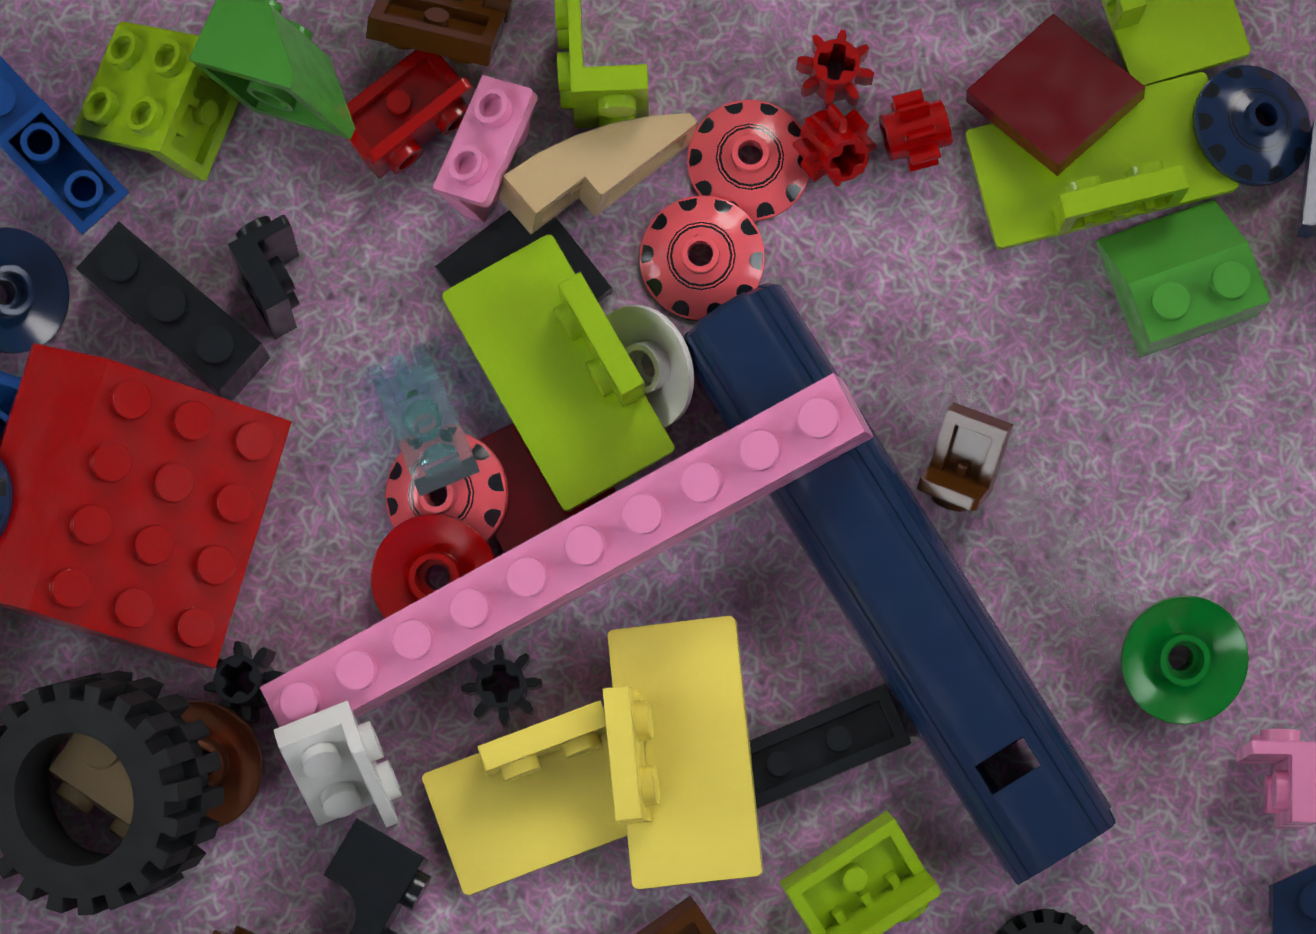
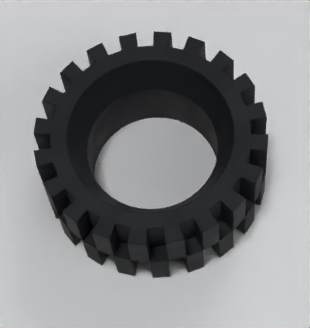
M114 671L102 675L99 672L31 690L23 694V701L8 704L0 712V720L5 724L0 726V850L4 855L0 858V875L5 879L20 874L24 879L16 892L29 901L49 894L46 909L58 913H64L77 907L78 915H95L107 909L111 911L171 887L185 878L181 872L196 867L206 855V852L197 844L215 838L220 821L206 816L207 810L224 804V786H209L208 773L222 769L219 754L216 751L203 755L198 741L211 734L202 719L186 723L181 716L189 708L190 704L178 693L158 698L163 683L153 678L145 677L132 681L133 672ZM72 733L90 736L106 745L121 761L130 779L134 800L131 824L124 840L111 854L96 853L75 843L63 829L52 805L48 769L56 750Z

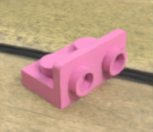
M482 75L432 187L434 191L463 216L485 223L493 204L500 199L499 194L503 175L508 172L518 147L525 142L528 136L530 120L534 113L533 109L538 100L537 94L531 88Z
M1295 729L1260 730V735H1252V741L1236 750V763L1274 764L1273 774L1265 775L1263 780V810L1265 814H1274V829L1301 830L1316 824V742L1301 741V731Z

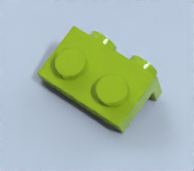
M887 810L779 881L780 886L810 934H882L899 922H908L920 916L928 908L930 902L942 893L936 880L923 867L895 818Z

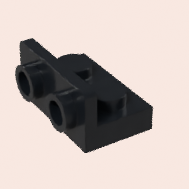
M281 215L274 220H271L269 216L257 218L240 228L236 233L237 240L228 244L238 276L275 340L297 328L292 309L300 305L294 292L296 289L294 283L284 267L286 263L299 257L293 229L286 215Z

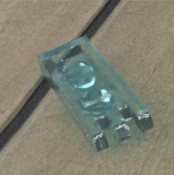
M425 343L414 347L415 359L419 365L417 367L408 369L402 353L390 357L397 373L393 377L387 379L386 373L379 363L367 367L420 496L480 472Z

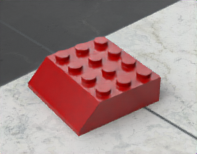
M36 343L32 344L0 441V458L8 468L13 484L11 516L4 533L0 537V606L190 666L216 668L292 421L108 358Z

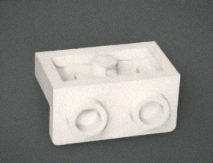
M348 700L273 730L279 750L318 826L337 818L346 817L374 803L386 828L399 823L391 801L402 796L389 760L377 764L376 760L384 758V754L371 721L358 724Z

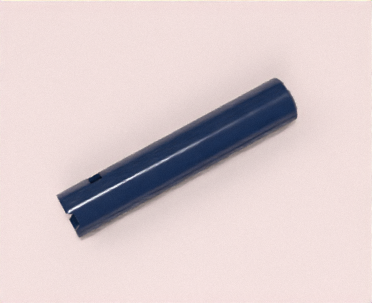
M765 283L747 293L743 292L700 319L696 326L683 336L692 358L694 375L728 430L832 373L838 376L787 293L779 284ZM864 417L874 436L873 438L769 495L1005 872H1008L1014 882L1019 885L1112 828L1116 822L1110 810L1111 805ZM1024 738L1040 766L999 790L982 763Z

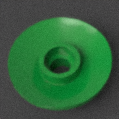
M1191 595L1165 598L1152 604L1138 615L1126 633L1120 658L1123 681L1133 700L1145 712L1157 719L1168 723L1185 725L1206 721L1224 711L1241 691L1246 679L1249 662L1247 642L1241 627L1234 617L1220 605L1208 599ZM1183 645L1188 652L1187 661L1180 668H1172L1169 664V653L1174 647Z

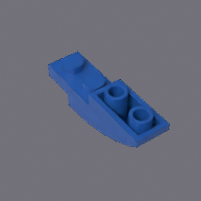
M0 56V150L51 204L84 235L129 194V191L43 99H40Z

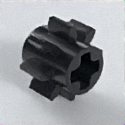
M236 641L233 647L234 655L226 659H218L214 681L205 684L203 687L205 691L218 694L223 699L220 705L229 708L235 713L241 706L242 716L245 721L254 724L259 723V709L268 706L260 687L285 673L275 671L270 666L275 658V651L263 647L257 651L252 659L249 645ZM244 671L249 673L248 678L255 684L249 694L244 692V685L238 681Z
M496 645L494 650L495 660L484 665L479 659L471 658L470 663L478 673L476 683L462 685L461 691L469 696L479 695L482 701L474 711V716L478 720L485 717L492 710L499 713V720L502 726L508 728L510 724L509 712L520 708L524 713L533 715L535 711L531 703L526 700L527 691L542 688L543 682L539 678L524 677L523 671L530 662V656L527 653L519 656L515 663L505 659V653L501 645ZM501 670L507 671L511 681L520 682L519 688L510 690L508 701L503 703L497 701L493 692L485 691V684L494 683L496 672Z

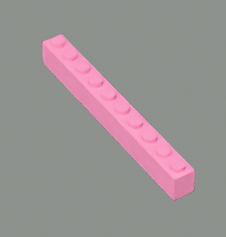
M832 373L261 686L260 689L279 727L347 700L357 719L868 441L874 436L844 380Z

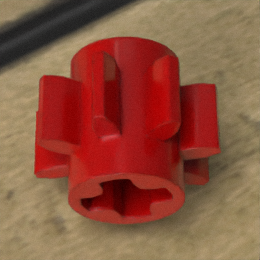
M842 29L838 33L837 39H831L826 42L817 34L813 35L811 48L814 57L800 56L797 59L796 70L803 74L811 75L803 83L801 95L808 97L816 93L824 99V110L828 109L829 105L833 104L834 101L846 99L847 103L852 107H856L859 101V93L855 87L856 84L863 86L872 85L874 77L872 70L860 67V64L868 56L869 46L865 44L855 48L846 41V30ZM831 61H838L843 64L839 80H832L827 77Z
M921 88L892 96L893 103H890L892 112L879 116L880 132L889 160L894 161L906 158L910 172L939 165L938 158H941L939 148L950 146L953 143L950 122L943 102L940 99L925 102Z
M830 104L828 109L818 111L804 119L805 123L800 133L801 139L794 141L793 147L803 158L800 166L814 182L821 179L825 174L834 186L837 187L840 186L841 182L852 180L865 171L864 169L869 161V152L876 149V144L866 133L869 124L855 109L844 116L834 104Z

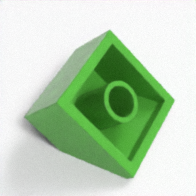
M215 0L189 60L251 111L351 139L355 126L332 61L311 42L313 33L304 26L281 15L283 6L275 0Z
M1214 199L1096 241L1140 358L1258 317L1271 302L1248 241Z

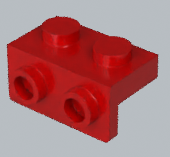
M414 50L347 103L355 130L351 139L346 140L378 179L382 178L390 170L394 174H399L420 158L424 151L421 146L441 131L443 135H449L459 128L474 95L473 86L465 77L460 79L442 56Z

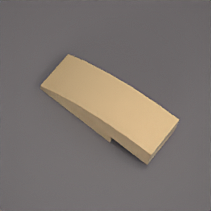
M690 113L653 115L611 123L572 136L535 154L503 175L499 198L530 234H533L578 199L596 217L685 149L692 140L698 122Z

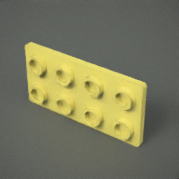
M721 616L610 630L607 637L612 688H603L602 690L615 821L626 824L633 887L636 889H649L760 876L763 873L736 619L732 616Z
M601 700L477 746L479 753L426 772L422 776L423 784L460 886L466 895L476 894L627 837L626 824L615 821L605 710Z

